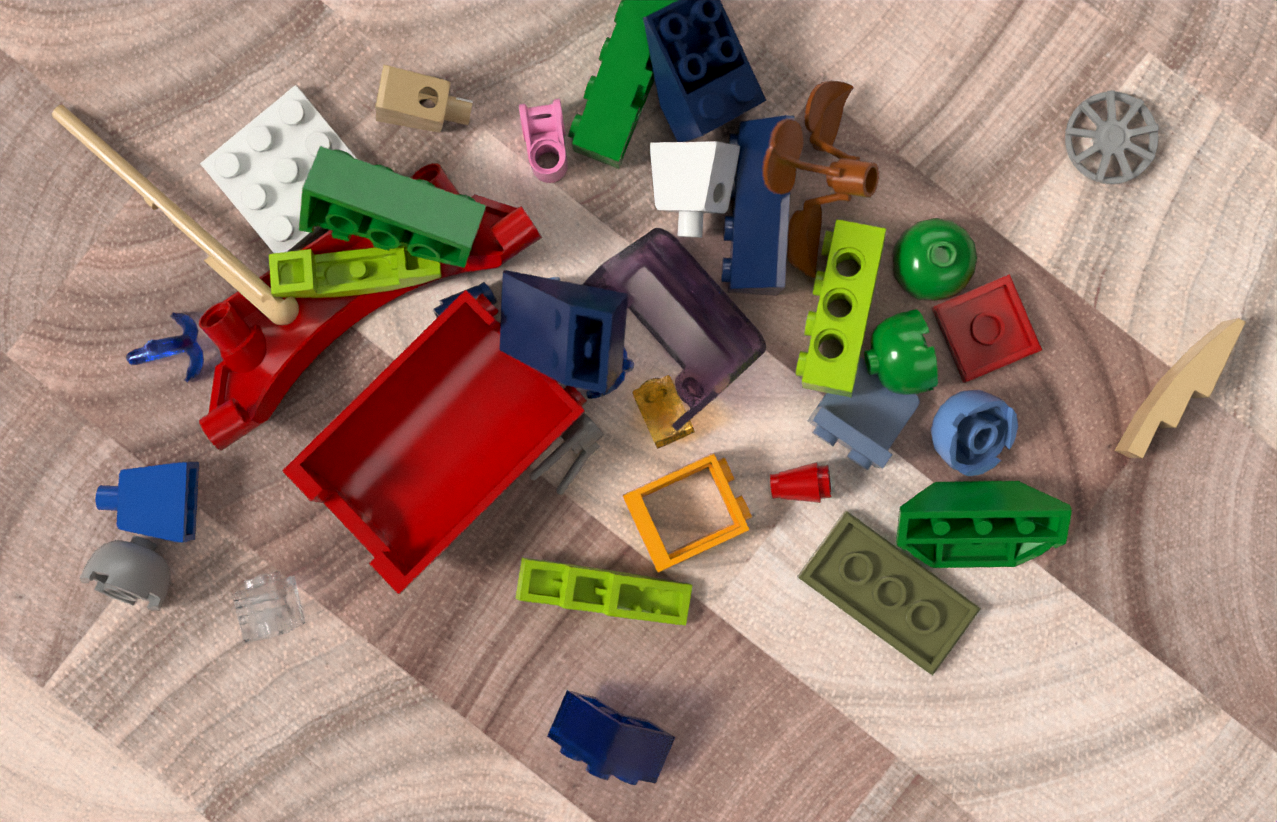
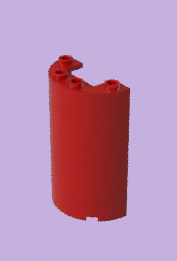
M465 290L282 470L311 502L324 503L373 555L374 559L369 564L398 595L436 560L585 412L582 406L587 402V399L575 387L567 385L563 387L558 381L499 350L501 323L494 318L499 310L482 293L475 299Z

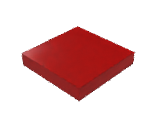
M1010 274L931 307L963 383L1042 350Z

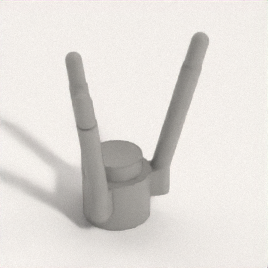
M583 413L560 436L564 443L530 473V479L536 480L570 449L576 454L583 449L556 490L559 495L563 494L588 458L600 447L596 441L604 434Z

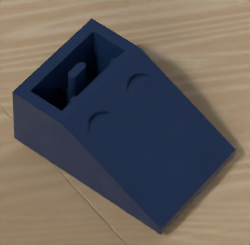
M678 0L643 18L660 107L677 142H686L701 137L767 101L721 0Z
M504 270L499 350L564 385L606 394L622 373L628 294Z

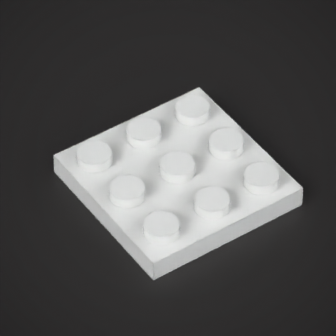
M295 85L200 164L273 253L295 251L321 229L320 227H315L313 233L299 230L302 187L319 147L343 150L352 155L353 158H356V156L303 92Z

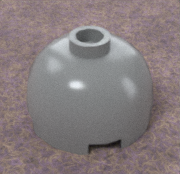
M133 536L130 542L115 540L103 544L94 551L85 565L80 581L88 584L89 581L95 580L97 584L94 590L133 606L137 598L149 601L147 606L149 610L160 611L170 585V568L166 560L154 552L157 547L155 543L139 536Z

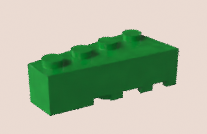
M621 0L615 15L614 22L616 25L611 38H606L600 52L599 61H602L598 74L597 76L592 75L584 93L583 99L588 100L582 115H575L568 133V137L573 139L572 146L574 152L617 169L620 168L655 81L643 18L678 0Z
M320 146L302 187L299 230L313 233L315 227L333 230V238L350 241L351 236L356 235L369 238L375 248L390 251V249L404 246L408 247V251L412 256L465 268L486 205L476 202L470 196L453 194L436 188L426 180H414L400 175L387 166L373 165L353 158L352 155L343 150H331Z

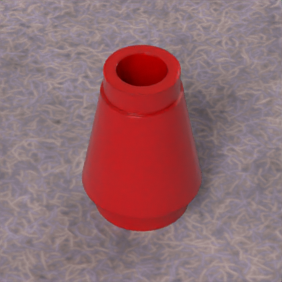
M818 462L777 474H770L773 499L781 498L821 503V499L831 498L828 465L818 466Z

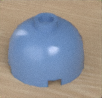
M982 390L960 391L949 397L940 406L933 418L931 435L934 448L952 469L958 470L966 476L981 475L994 468L1001 461L996 456L1002 451L1004 446L1010 450L1015 442L1018 430L1017 414L1004 400Z

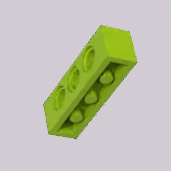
M836 219L834 232L826 230L821 255L828 256L825 272L817 271L813 295L820 296L817 312H808L804 335L811 336L808 352L800 351L795 375L802 377V388L852 398L883 251L886 228ZM844 260H853L860 266L859 272L851 277L841 275L836 268ZM843 299L851 305L852 310L847 316L839 318L830 314L828 306L834 300ZM828 339L839 341L844 348L843 352L836 358L824 357L819 351L820 345Z

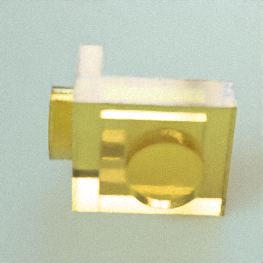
M670 375L649 379L640 388L632 392L657 449L695 433Z

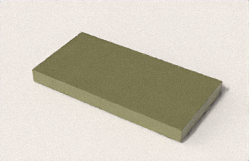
M846 510L797 576L932 676L981 609Z

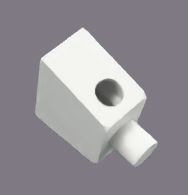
M721 142L650 143L655 207L659 211L679 213L678 237L702 238L704 213H726L729 207L740 146Z

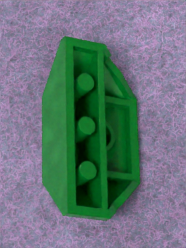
M1020 481L934 482L899 507L896 543L898 547L907 550L914 557L932 568L1016 567L1042 555L1052 547L1056 549L1066 544L1072 508L1069 504Z

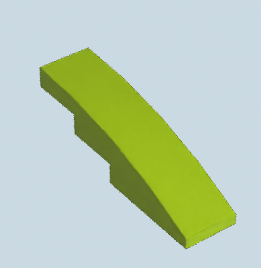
M522 557L515 598L518 601L557 605L564 609L603 613L611 617L686 626L693 585L643 575Z

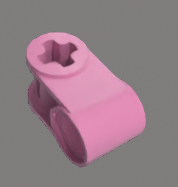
M554 99L553 103L549 105L527 107L526 104H520L519 112L522 132L533 174L544 183H554L561 180L567 172L568 161L564 136H566L560 99ZM547 152L554 153L559 157L558 164L550 169H544L537 164L539 157Z

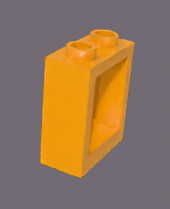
M711 453L623 494L624 501L657 572L749 531L746 520L751 519L752 515L743 496L735 498L728 483L735 479L725 458L717 460L715 454ZM708 468L733 523L667 552L643 497Z

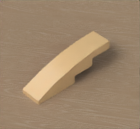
M1239 318L1222 321L1190 347L1159 380L1137 410L1115 451L1129 458H1143L1158 427L1176 428L1191 397H1210L1246 322Z

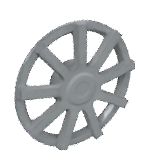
M1115 90L1107 91L1089 97L1073 111L1066 126L1065 145L1071 162L1084 176L1103 184L1124 183L1139 176L1154 160L1158 146L1159 126L1140 98L1136 99L1131 95L1115 92ZM1106 100L1107 120L1103 121L1090 105ZM1115 100L1131 106L1120 121L1116 120ZM1138 111L1144 118L1147 126L1128 129L1127 124ZM1082 112L1097 126L1095 131L1074 128L1075 122ZM1149 134L1148 151L1132 143L1130 138ZM1072 137L1092 138L1093 146L1076 156ZM1124 150H1129L1143 158L1140 165L1133 171L1130 169ZM1098 152L1103 156L1098 171L1095 174L1088 170L1081 161ZM1114 155L1118 160L1123 175L1105 177L1110 157Z

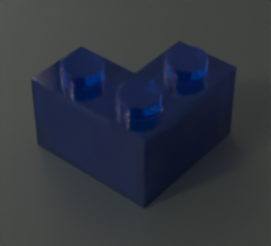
M569 690L565 693L547 735L548 738L561 746L559 750L561 754L572 760L586 763L587 767L585 770L591 775L603 780H609L612 775L631 785H637L638 781L656 784L676 738L647 719L621 714L594 696Z

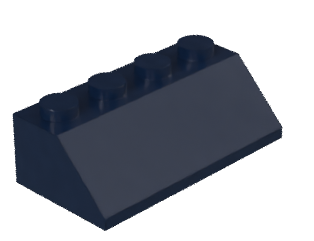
M793 115L741 121L737 134H730L729 144L740 146L730 197V200H733L732 216H725L723 240L731 241L730 258L723 257L721 282L729 283L728 293L777 296L785 288L790 192L776 194L767 188L763 178V164L767 150L770 147V138L774 128L783 119L794 120L795 116Z

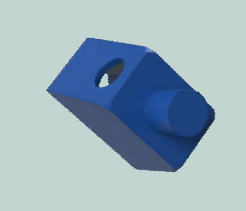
M179 462L120 470L118 486L100 485L97 488L95 497L96 507L98 510L117 511L116 525L119 530L183 543L195 540L199 462Z

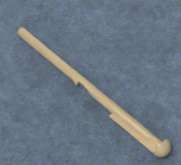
M59 105L53 110L52 117L142 195L145 202L153 210L160 208L174 225L209 255L204 261L273 323L287 325L297 318L299 306L293 296L285 300L282 297H273L271 288L64 105Z

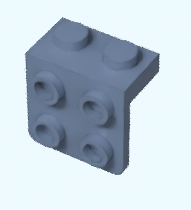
M860 357L852 398L826 393L807 422L816 427L812 433L827 444L834 446L838 442L849 449L850 452L847 457L864 469L869 470L871 465L875 468H884L893 455L888 452L889 448L919 406L920 400L916 394L901 395L886 389L880 383L877 374L869 375L865 360Z

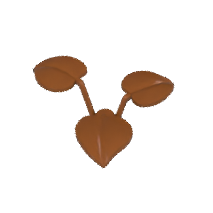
M824 81L812 90L807 101L804 119L805 127L811 133L809 141L813 148L817 151H826L839 158V160L832 162L829 167L799 161L804 141L802 128L796 120L783 119L772 132L770 147L767 150L763 164L764 182L772 193L786 194L790 192L795 184L797 169L825 174L827 185L836 192L806 200L803 204V210H796L791 216L788 225L787 259L791 265L812 278H816L822 225L821 205L839 200L851 201L852 195L870 198L875 193L879 182V168L876 163L860 161V157L848 155L832 146L839 130L845 102L854 89L852 85L841 81Z

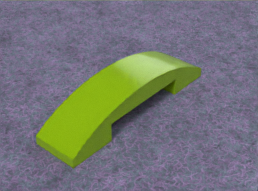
M404 246L390 249V251L368 248L314 255L311 249L269 254L271 294L273 297L323 298L363 295L414 286L442 277L440 262L412 256L408 251V247Z

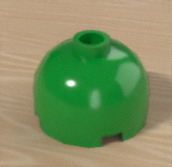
M932 218L919 221L904 231L894 246V277L902 289L916 299L925 301L949 299L963 290L975 273L978 257L975 243L966 229L951 220Z
M917 309L901 312L884 319L875 327L871 335V349L864 351L865 365L869 375L877 374L880 383L892 393L901 395L919 394L934 390L933 387H937L938 384L934 346H927L923 334L930 333L923 315Z

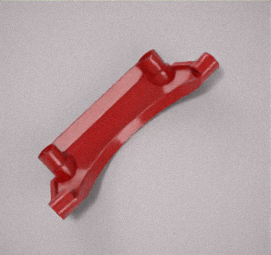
M438 163L425 165L410 177L414 180H426L436 188L453 194H460ZM476 194L471 196L476 202L486 205L466 266L463 268L440 262L442 277L432 281L363 295L295 298L299 306V313L297 318L287 325L273 323L239 291L223 302L210 307L201 316L199 326L219 348L223 361L215 366L209 412L199 419L200 426L207 438L217 449L222 451L266 422L290 387L322 351L351 326L389 301L427 283L448 276L498 268L542 239V236L522 206L516 208ZM330 230L301 250L311 249L314 255L375 247L369 238L352 235L350 241L335 239L332 237L333 230ZM269 270L259 278L271 288Z

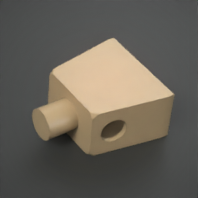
M383 64L375 106L376 121L441 132L444 120L468 125L473 101L449 96L451 82ZM431 100L436 106L425 108L419 102Z

